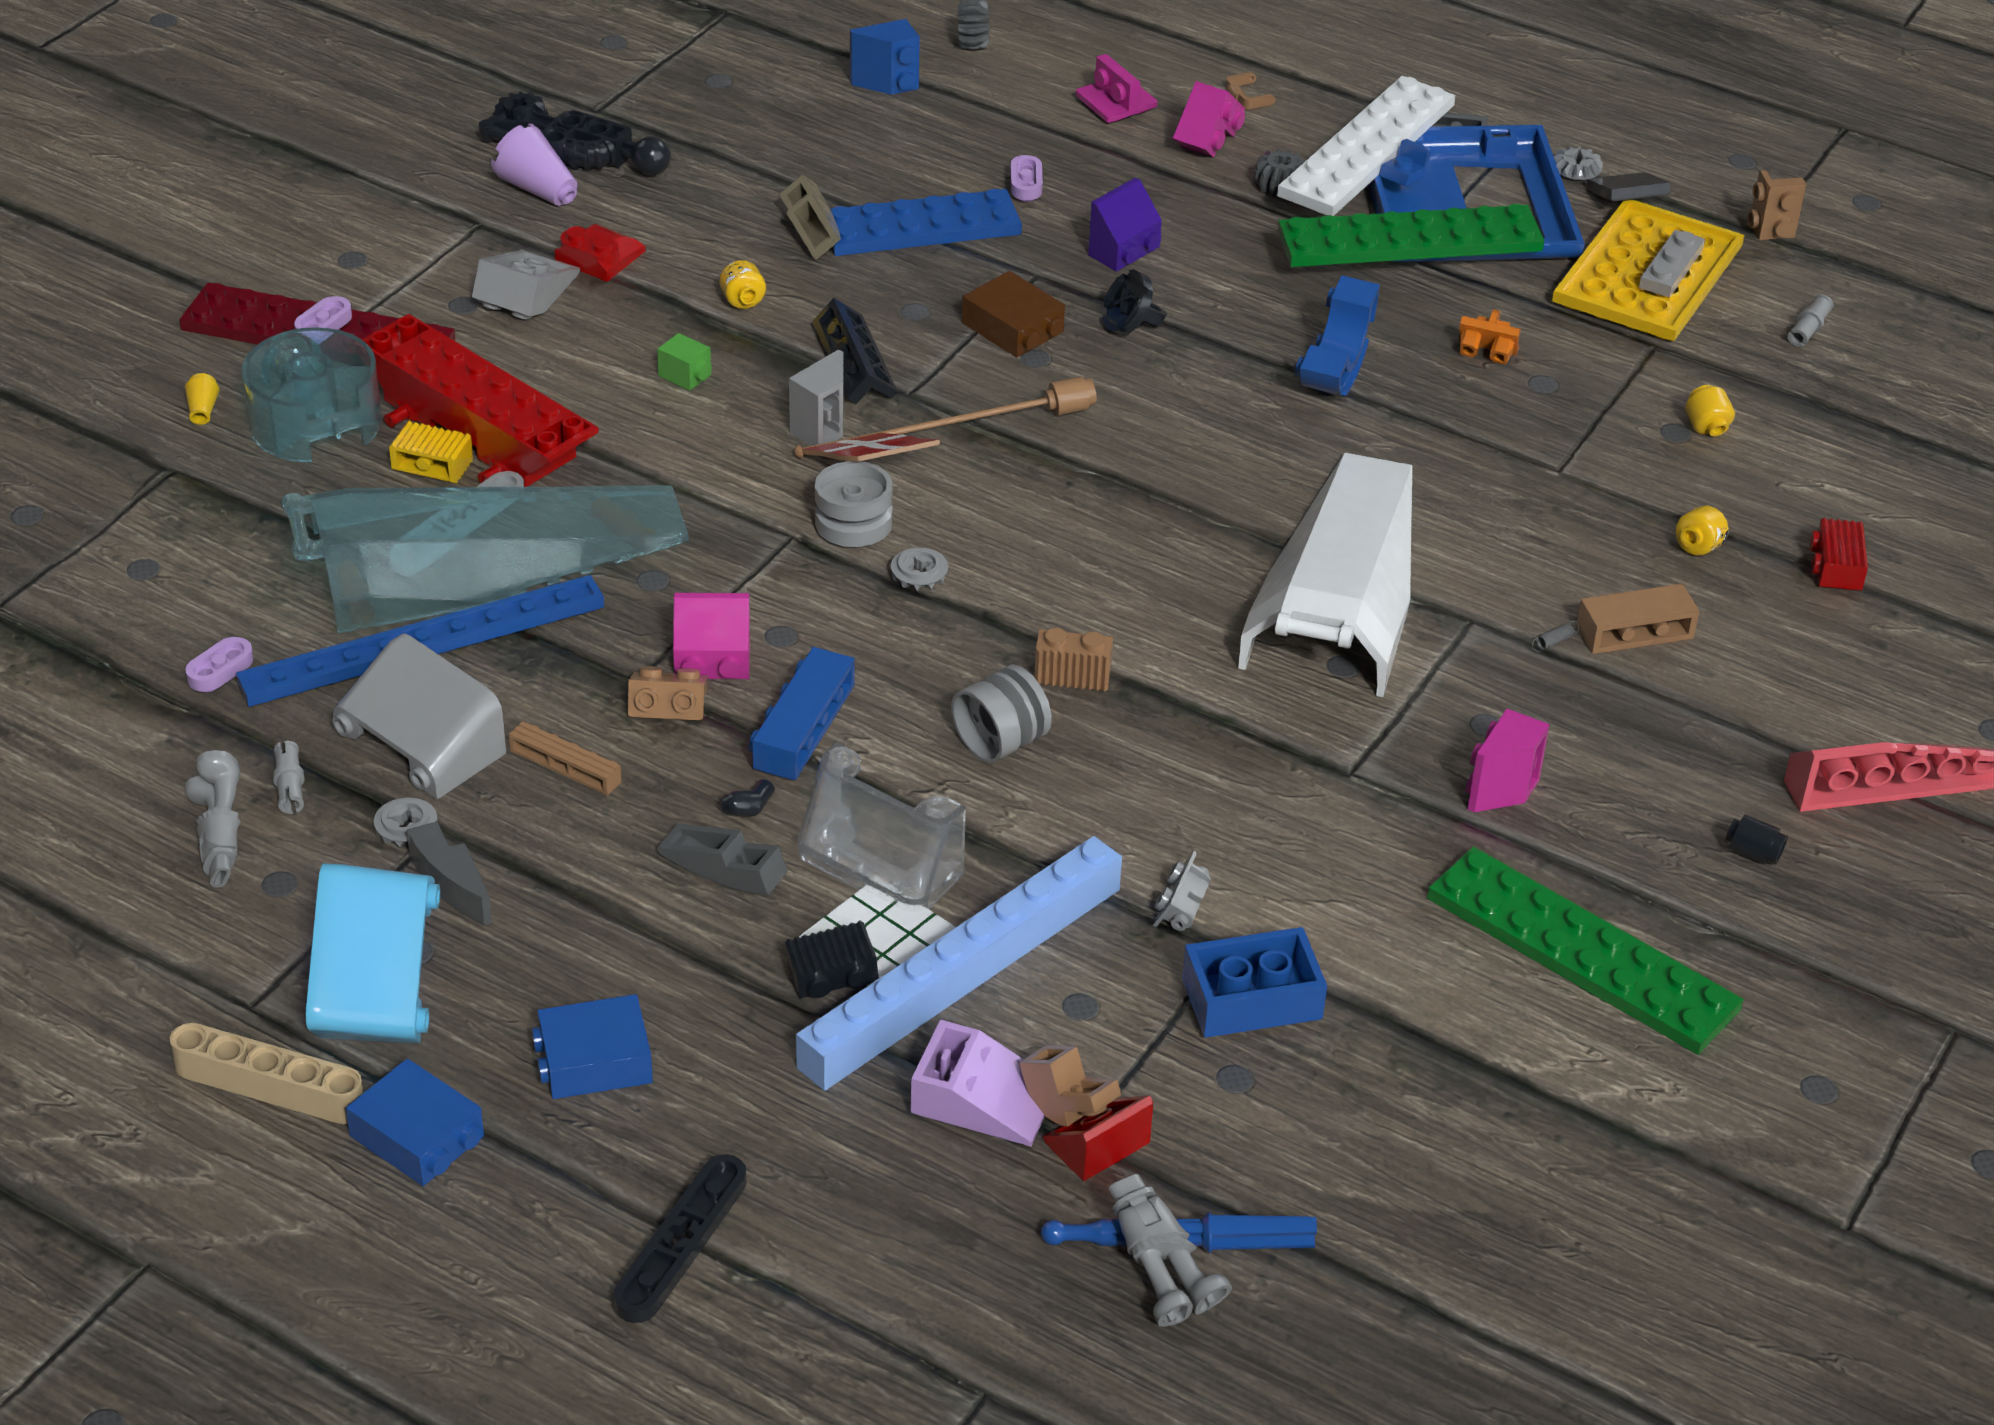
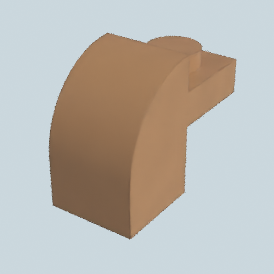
M1045 1045L1019 1062L1029 1096L1044 1116L1062 1126L1068 1127L1083 1116H1093L1104 1112L1107 1109V1104L1122 1095L1117 1079L1085 1077L1077 1046Z

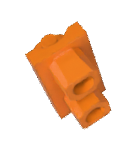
M1495 309L1492 310L1490 318L1478 316L1475 319L1462 316L1459 328L1460 354L1474 357L1477 356L1479 348L1491 350L1490 359L1493 362L1505 365L1511 355L1517 356L1521 329L1510 327L1511 323L1500 321V311Z

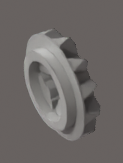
M1567 146L1566 150H1558L1556 156H1554L1559 173L1569 179H1591L1598 176L1602 171L1603 162L1600 155L1594 154L1592 149L1584 150L1581 147L1572 148Z
M919 547L906 549L892 559L891 571L893 580L901 582L903 588L914 586L917 591L920 587L932 590L934 584H943L945 576L948 575V562L942 554L932 549Z
M409 797L395 799L384 804L376 812L374 817L376 835L382 836L385 844L395 841L400 848L404 843H408L407 829L436 822L437 813L434 807L424 800ZM408 817H411L412 823H409L407 827H400L404 825Z

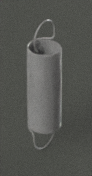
M1570 623L1559 626L1535 638L1538 642L1537 645L1545 650L1575 635L1574 628Z

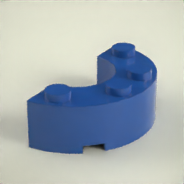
M1341 275L1336 288H1330L1326 301V306L1330 307L1324 334H1319L1316 346L1310 345L1306 356H1300L1296 365L1295 376L1300 377L1303 387L1339 396H1346L1358 376L1370 339L1366 338L1369 322L1373 323L1375 320L1380 284Z

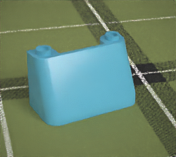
M322 864L318 879L306 1003V1025L310 1032L321 1039L420 1044L421 1033H427L429 1027V1009L422 1008L421 999L418 998L425 919L430 916L432 909H438L440 903V885L434 884L435 879L432 876L344 864Z

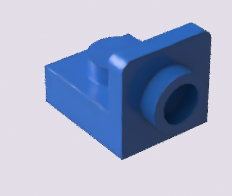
M1409 139L1402 140L1398 156L1382 164L1380 176L1405 187L1424 178L1431 149Z

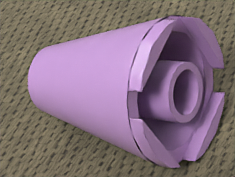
M528 124L529 127L527 128L521 125L513 128L503 137L495 149L499 154L496 161L491 160L492 171L500 179L557 206L572 202L577 195V181L540 129L533 124Z

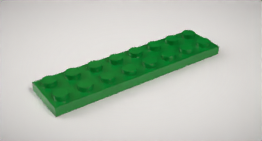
M1521 204L1497 207L1480 206L1478 208L1464 209L1448 208L1447 210L1431 211L1421 209L1415 212L1399 213L1389 211L1382 214L1357 213L1349 216L1325 215L1316 218L1293 217L1291 219L1278 220V233L1291 267L1543 251L1544 238L1529 206Z
M1474 846L1428 889V900L1697 1055L1707 1047L1742 1009L1744 1001L1742 997Z

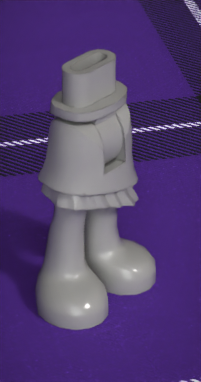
M212 750L206 751L197 757L196 769L199 776L190 778L185 783V795L194 804L208 807V810L202 813V816H198L199 819L195 820L197 823L196 832L199 838L200 858L203 863L204 873L210 876V885L215 888H221L226 885L237 856V829L241 821L238 818V813L231 809L240 778V765L237 759L230 753Z
M1134 1174L1117 1181L1108 1188L1115 1201L1112 1210L1118 1217L1121 1231L1126 1241L1127 1251L1130 1255H1133L1136 1262H1142L1157 1295L1158 1302L1153 1308V1315L1158 1326L1166 1327L1183 1322L1190 1316L1192 1309L1196 1315L1202 1314L1229 1295L1232 1291V1286L1226 1277L1220 1274L1205 1277L1190 1255L1197 1248L1188 1241L1189 1233L1181 1227L1168 1206L1157 1195L1155 1196L1156 1193L1153 1187L1145 1186L1139 1174ZM1163 1260H1170L1186 1294L1184 1291L1178 1290Z

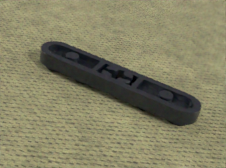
M728 1154L718 1155L711 1158L703 1166L616 1286L614 1291L615 1312L621 1319L630 1323H643L650 1320L659 1311L744 1191L747 1184L746 1166L741 1159ZM689 1228V1239L683 1237L674 1246V1236H682Z

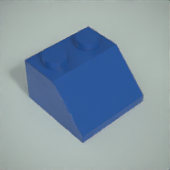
M907 19L850 30L851 85L890 95L919 89L920 36Z

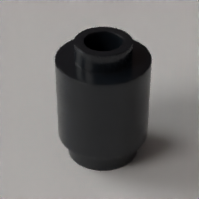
M1745 814L1741 820L1736 818L1733 820L1726 840L1731 842L1730 850L1763 864H1766L1768 861L1776 865L1784 851L1788 836L1780 833V828Z

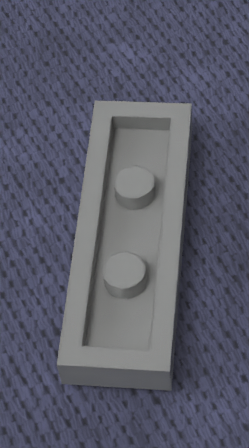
M1674 230L1641 276L1639 288L1670 298L1703 251L1705 239L1687 231Z

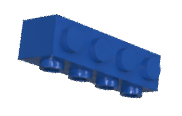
M812 647L805 660L801 659L798 662L795 675L790 683L786 682L783 685L778 702L775 706L769 707L763 725L751 735L749 751L753 752V769L796 781L855 686V658Z

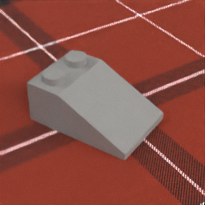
M525 250L479 259L472 298L483 301L482 305L487 308L501 310L503 307L512 310V315L515 317L531 319L532 316L547 311L579 275L580 268Z

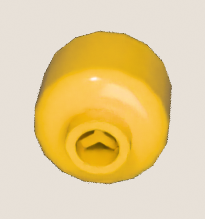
M1699 386L1690 393L1685 403L1686 414L1694 430L1699 434L1722 435L1728 430L1729 425L1735 418V410L1726 392L1717 386Z

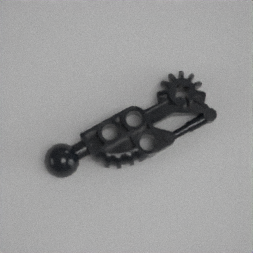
M520 91L518 94L509 93L508 97L499 98V103L495 105L493 116L479 122L480 138L484 141L493 139L501 141L513 128L519 125L527 128L529 127L528 124H533L540 129L565 166L568 167L570 165L571 168L575 169L584 168L585 170L597 168V170H600L604 166L619 168L630 158L638 171L644 175L656 176L667 169L671 160V152L667 143L659 137L646 136L635 142L632 141L631 127L575 110L565 111L557 117L549 116L542 97L535 96L533 92L524 94Z

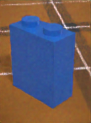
M637 994L538 1010L539 1027L531 1028L535 1053L543 1052L544 1058H538L541 1084L549 1083L552 1099L653 1083L651 1051Z
M408 1058L346 1107L350 1137L421 1186L426 1185L436 1175L443 1174L454 1160L466 1150L474 1148L484 1136L481 1107Z

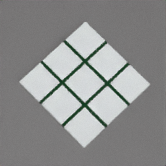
M877 876L801 934L799 938L803 935L809 936L811 933L817 934L819 931L825 932L827 929L832 930L835 926L840 928L843 924L848 926L851 922L856 924L860 920L864 922L876 954L878 976L881 978L956 927ZM878 979L871 980L866 986H869Z

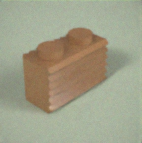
M1061 628L1039 629L1034 678L1039 684L1042 683L1043 685L1050 684L1051 686L1058 685L1059 687L1064 685L1066 688L1072 686L1074 689L1079 687L1080 689L1087 688L1088 690L1095 689L1096 691L1101 689L1103 692L1107 691L1112 666L1113 637L1103 636L1098 632L1080 634L1066 632Z

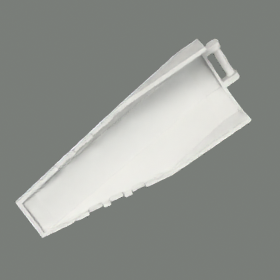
M1350 453L1343 454L1271 568L1258 593L1241 635L1238 669L1246 670L1256 636L1275 623V634L1287 636L1288 633L1323 639L1338 642V646L1350 648L1355 634L1377 662L1376 696L1384 697L1410 604L1412 465Z

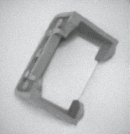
M407 634L397 636L386 645L333 709L332 723L341 736L357 739L364 733L365 728L407 757L410 766L409 777L413 785L419 790L426 791L437 800L506 754L503 712L496 695L485 685Z

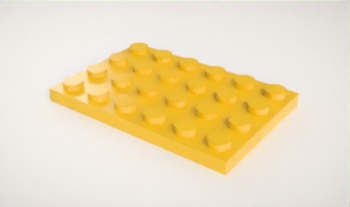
M1633 199L1624 200L1553 292L1552 302L1564 305L1569 309L1592 314L1599 319H1607L1622 324L1629 329H1637L1655 335L1660 339L1675 341L1742 247L1745 235ZM1674 230L1687 231L1695 236L1704 238L1703 251L1670 298L1639 288L1641 276Z

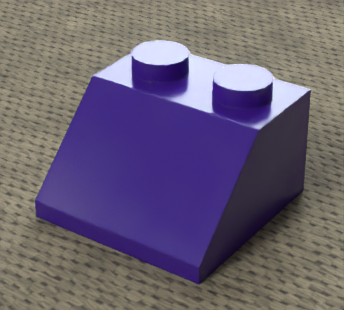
M1135 177L1091 202L1088 256L1116 272L1160 247L1162 219L1140 179Z

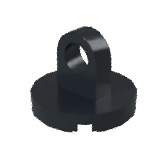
M1134 269L1129 270L1130 273L1127 275L1122 273L1115 279L1104 300L1107 316L1103 315V322L1108 330L1119 335L1130 334L1139 327L1143 320L1153 325L1161 326L1167 316V313L1162 308L1151 302L1153 287L1149 276Z

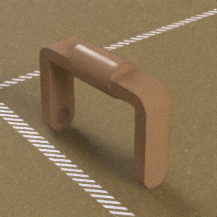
M1253 72L1231 75L1226 79V90L1246 110L1271 106L1276 101L1272 94L1251 98L1246 97V94L1239 86L1254 83L1256 75Z

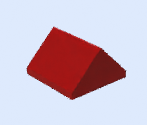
M1150 1095L1116 1098L1106 1105L1107 1109L1104 1112L1093 1116H1083L1068 1127L1060 1126L1043 1136L1046 1145L1084 1182L1150 1143L1154 1103Z

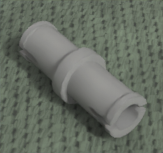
M1819 294L1813 299L1808 308L1801 311L1797 317L1796 325L1788 333V340L1792 345L1803 347L1808 343L1813 333L1820 331L1824 325V318L1834 306L1830 297Z
M287 740L284 741L286 751L284 754L281 742L274 746L276 769L273 772V782L278 788L279 809L284 813L293 814L292 801H295L296 812H300L304 807L301 785L304 783L305 778L304 770L299 766V747L295 742Z

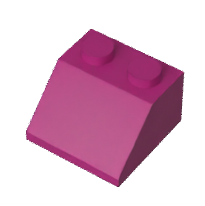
M674 593L673 653L675 674H677V669L693 668L700 670V675H709V679H749L751 655L749 593Z

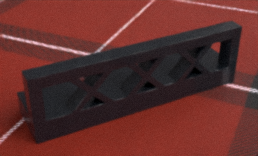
M833 298L813 320V324L827 355L832 354L838 349L843 352V391L846 398L857 404L871 388H874L892 399L898 392L863 315Z

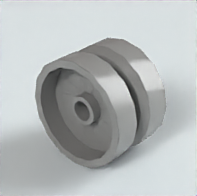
M846 461L835 463L823 469L816 477L814 486L816 502L815 527L821 537L830 543L843 547H862L873 545L883 540L890 533L893 523V507L891 505L893 481L888 472L868 462Z

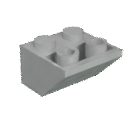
M839 349L789 378L790 434L809 446L837 441L843 437V352Z

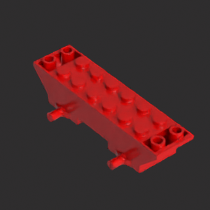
M411 314L399 318L357 342L358 349L383 388L384 401L396 407L395 410L384 415L385 423L392 428L405 419H410L430 425L432 428L440 424L451 432L455 430L462 432L464 435L468 433L471 436L472 445L477 447V458L490 466L478 474L480 483L498 472L512 471L522 476L524 487L526 488L576 458V446L599 433V428Z

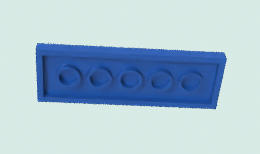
M990 189L975 193L961 192L956 195L928 196L913 200L899 199L895 202L866 203L851 207L837 206L830 209L841 240L831 247L834 256L1022 234V223L1007 189Z

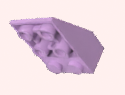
M944 1020L939 1021L911 1078V1113L1032 1147L1045 1117L1028 1094L1019 1062L1024 1060L1023 1058L980 1030Z

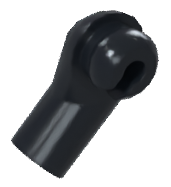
M761 779L752 791H733L725 795L721 799V809L729 816H756L762 811L774 793L775 787L772 782Z

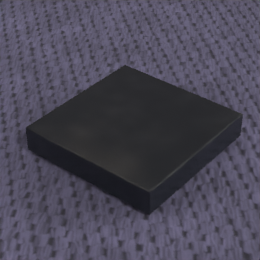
M1641 172L1587 179V190L1608 200L1619 201L1668 195L1670 193V182L1649 173Z

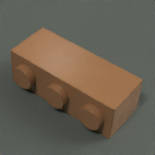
M1676 584L1582 598L1576 627L1578 629L1579 625L1578 631L1590 652L1597 654L1694 639L1700 611L1684 585Z

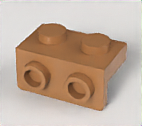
M1766 170L1759 171L1757 183H1754L1752 189L1754 198L1752 208L1747 213L1748 226L1753 229L1759 240L1795 237L1807 185L1802 177L1772 180Z
M640 667L639 672H634L629 678L628 715L641 718L702 720L704 717V698L709 686V675H700V670L693 668L677 669V674L662 673V668Z

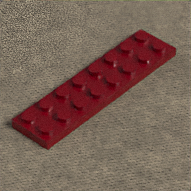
M207 282L180 317L179 322L180 328L183 331L369 366L358 349L357 342L399 318L351 309L352 318L347 324L321 343L309 345L297 339L294 322L297 317L317 304L316 302ZM427 324L452 340H456L454 328L443 327L438 324Z

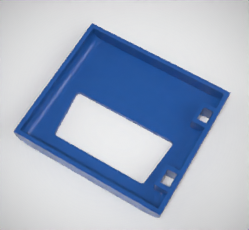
M1543 125L1430 127L1415 141L1431 149L1424 178L1405 187L1379 174L1368 184L1376 214L1389 211L1398 213L1415 212L1421 209L1429 211L1447 210L1448 208L1464 209L1466 205L1454 166L1520 170L1540 232L1544 238L1543 251L1396 260L1389 262L1579 258L1583 254L1585 243ZM1493 135H1506V136L1493 137Z

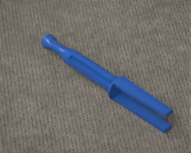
M1207 1212L1202 1219H1176L1181 1227L1189 1233L1188 1241L1195 1246H1203V1249L1208 1254H1211L1212 1250L1315 1248V1235H1317L1316 1217L1211 1215V1212ZM1100 1219L1089 1224H1063L1057 1220H1050L1041 1229L1042 1239L1052 1246L1060 1245L1064 1241H1087L1100 1246H1127L1118 1219Z

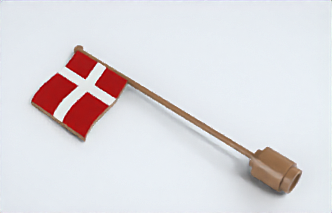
M1082 376L1050 382L1048 390L1044 391V398L801 448V445H797L794 453L798 458H803V454L824 456L842 461L859 462L940 445V440L922 439L902 434L1040 405H1046L1049 411L1052 410L1056 416L1088 410L1090 405L1096 404V390L1092 379H1084Z

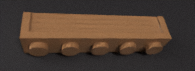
M522 721L519 726L509 733L510 752L527 758L606 796L622 782L621 765L615 761L605 759L593 751H588L573 742L570 743L561 739L556 734H550L536 725Z

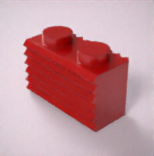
M1824 517L1820 520L1818 531L1813 530L1810 538V552H1816L1812 559V574H1818V587L1862 591L1868 571L1863 523L1861 521L1856 523L1854 520L1851 522L1847 520L1841 521L1840 519L1834 521L1832 518L1827 520Z

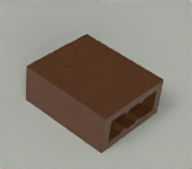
M1011 271L962 296V323L1016 358L1064 332L1065 304Z

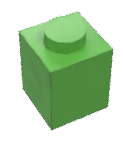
M678 333L657 349L658 375L687 390H692L711 375L710 347Z

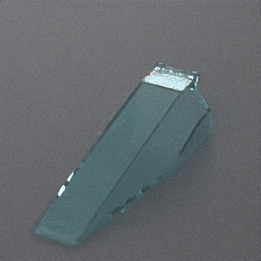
M673 486L345 488L306 496L298 493H289L281 499L283 512L288 515L294 539L292 543L294 558L300 561L325 558L338 634L461 611L526 593L527 587L546 582L548 586L560 582V577L580 571L582 575L593 572V566L613 560L615 564H618L636 556L646 555L689 541V535ZM311 513L314 534L319 533L320 540L313 541L308 537L303 514Z

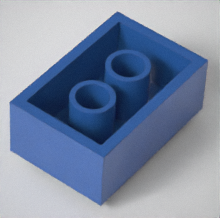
M1303 927L1185 945L1182 980L1204 1038L1323 1019L1327 983Z

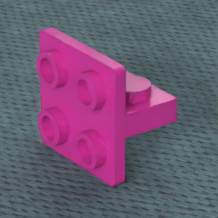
M1107 54L1096 57L1095 83L1076 89V96L1108 123L1117 122L1122 118L1141 114L1157 107V100L1140 86V81Z

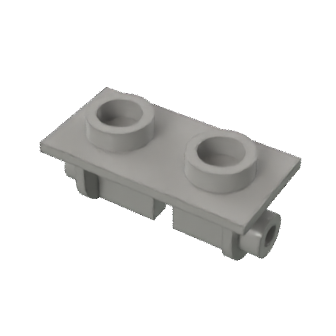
M1195 851L1191 853L1184 864L1177 861L1166 879L1171 886L1170 888L1166 887L1155 903L1154 907L1159 910L1153 926L1157 927L1163 919L1170 922L1171 926L1178 931H1183L1192 925L1200 906L1199 903L1211 882L1208 869L1193 864L1197 854Z

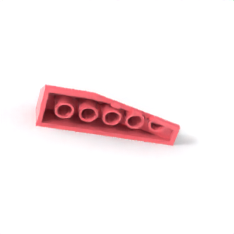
M1881 742L1790 753L1784 782L1800 812L1994 789V749L1946 744Z

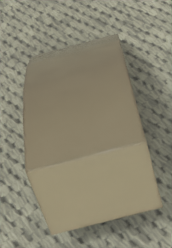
M802 174L779 194L788 209L787 215L813 258L817 260L841 240L833 214L816 183Z

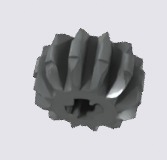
M963 0L958 5L959 44L962 48L973 50L986 48L989 44L990 18L989 5L986 0Z
M1279 149L1276 152L1266 151L1265 155L1258 157V162L1256 163L1255 185L1260 187L1263 193L1270 192L1272 197L1278 195V185L1299 168L1305 160L1301 159L1300 154H1291L1290 150L1286 152Z

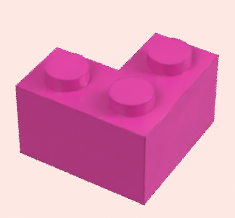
M1195 81L1173 139L1183 148L1214 158L1217 150H1220L1224 144L1225 135L1234 137L1236 131L1242 127L1245 120V108L1230 92Z

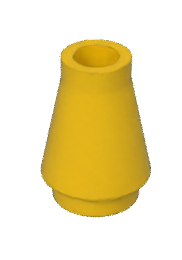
M195 374L185 384V393L190 412L189 419L198 425H204L210 421L211 412L220 392L215 378L209 374Z

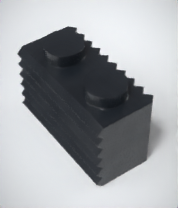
M860 920L856 924L851 922L848 926L843 924L840 928L835 926L832 930L827 929L825 932L819 931L817 934L811 933L809 936L803 935L801 938L795 937L793 940L787 939L785 941L787 964L799 999L810 996L821 998L833 990L848 986L859 988L867 985L871 980L879 979L877 957L864 922Z

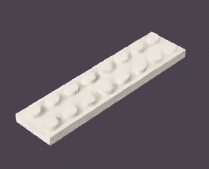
M1401 76L1279 184L1277 196L1325 215L1334 216L1380 174L1383 163L1398 156L1402 140L1409 139L1415 142L1454 106L1455 95L1444 91L1440 87H1432L1418 82L1415 78Z

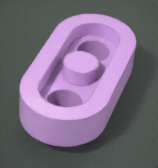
M1020 155L1011 160V194L1022 202L1034 201L1042 195V162L1037 157L1031 155Z
M339 296L327 297L301 314L294 322L297 339L309 345H316L327 339L351 320L352 311L349 300Z
M241 637L225 638L191 660L185 669L189 687L199 692H212L234 678L236 672L246 670L253 663L251 643Z

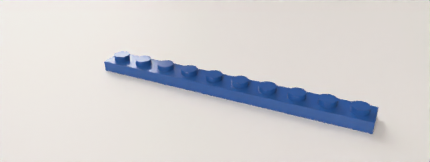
M587 575L236 672L237 682L250 707L361 676L386 645L401 634L410 635L437 654L445 653L471 644L481 643L496 637L604 608V596L592 576Z

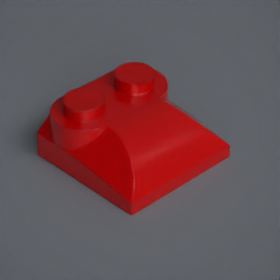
M595 223L586 229L580 226L568 228L560 236L561 246L554 250L555 260L579 267L581 272L608 282L646 251V246L634 238Z

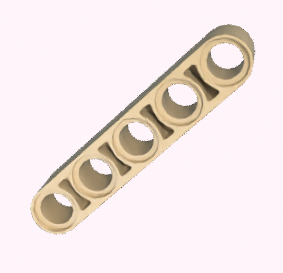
M197 1023L182 1024L176 1027L169 1037L177 1074L185 1079L339 1124H348L346 1107L363 1094L361 1075L357 1070Z

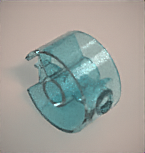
M300 328L282 332L262 341L246 356L242 365V379L250 432L256 444L267 453L290 461L312 462L310 443L332 435L336 439H341L342 432L360 427L362 442L364 445H367L378 433L382 423L375 356L371 348L357 336L330 328Z

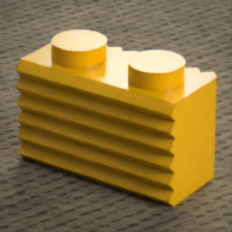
M410 420L406 422L389 446L391 469L457 484L473 460L471 436L468 433L464 435L462 432L455 430L451 432L449 429L444 430L442 427L440 429L436 426L432 428L430 425L423 423L419 425L417 422L412 423Z

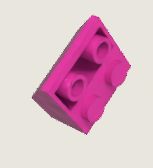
M1510 709L1505 710L1498 722L1494 720L1491 722L1486 733L1485 742L1483 744L1477 743L1470 759V764L1475 767L1468 779L1465 790L1466 793L1470 794L1469 811L1480 812L1523 804L1527 801L1540 780L1550 724Z

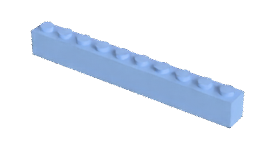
M1095 836L1091 837L796 1034L797 1069L823 1091H826L1120 890L1122 856Z

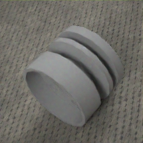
M1015 664L1008 665L998 670V672L990 674L984 681L976 682L958 691L952 699L951 713L961 740L972 754L989 764L1016 752L1018 747L1028 745L1033 740L1047 735L1051 728L1052 714L1049 701L1042 687L1032 674Z

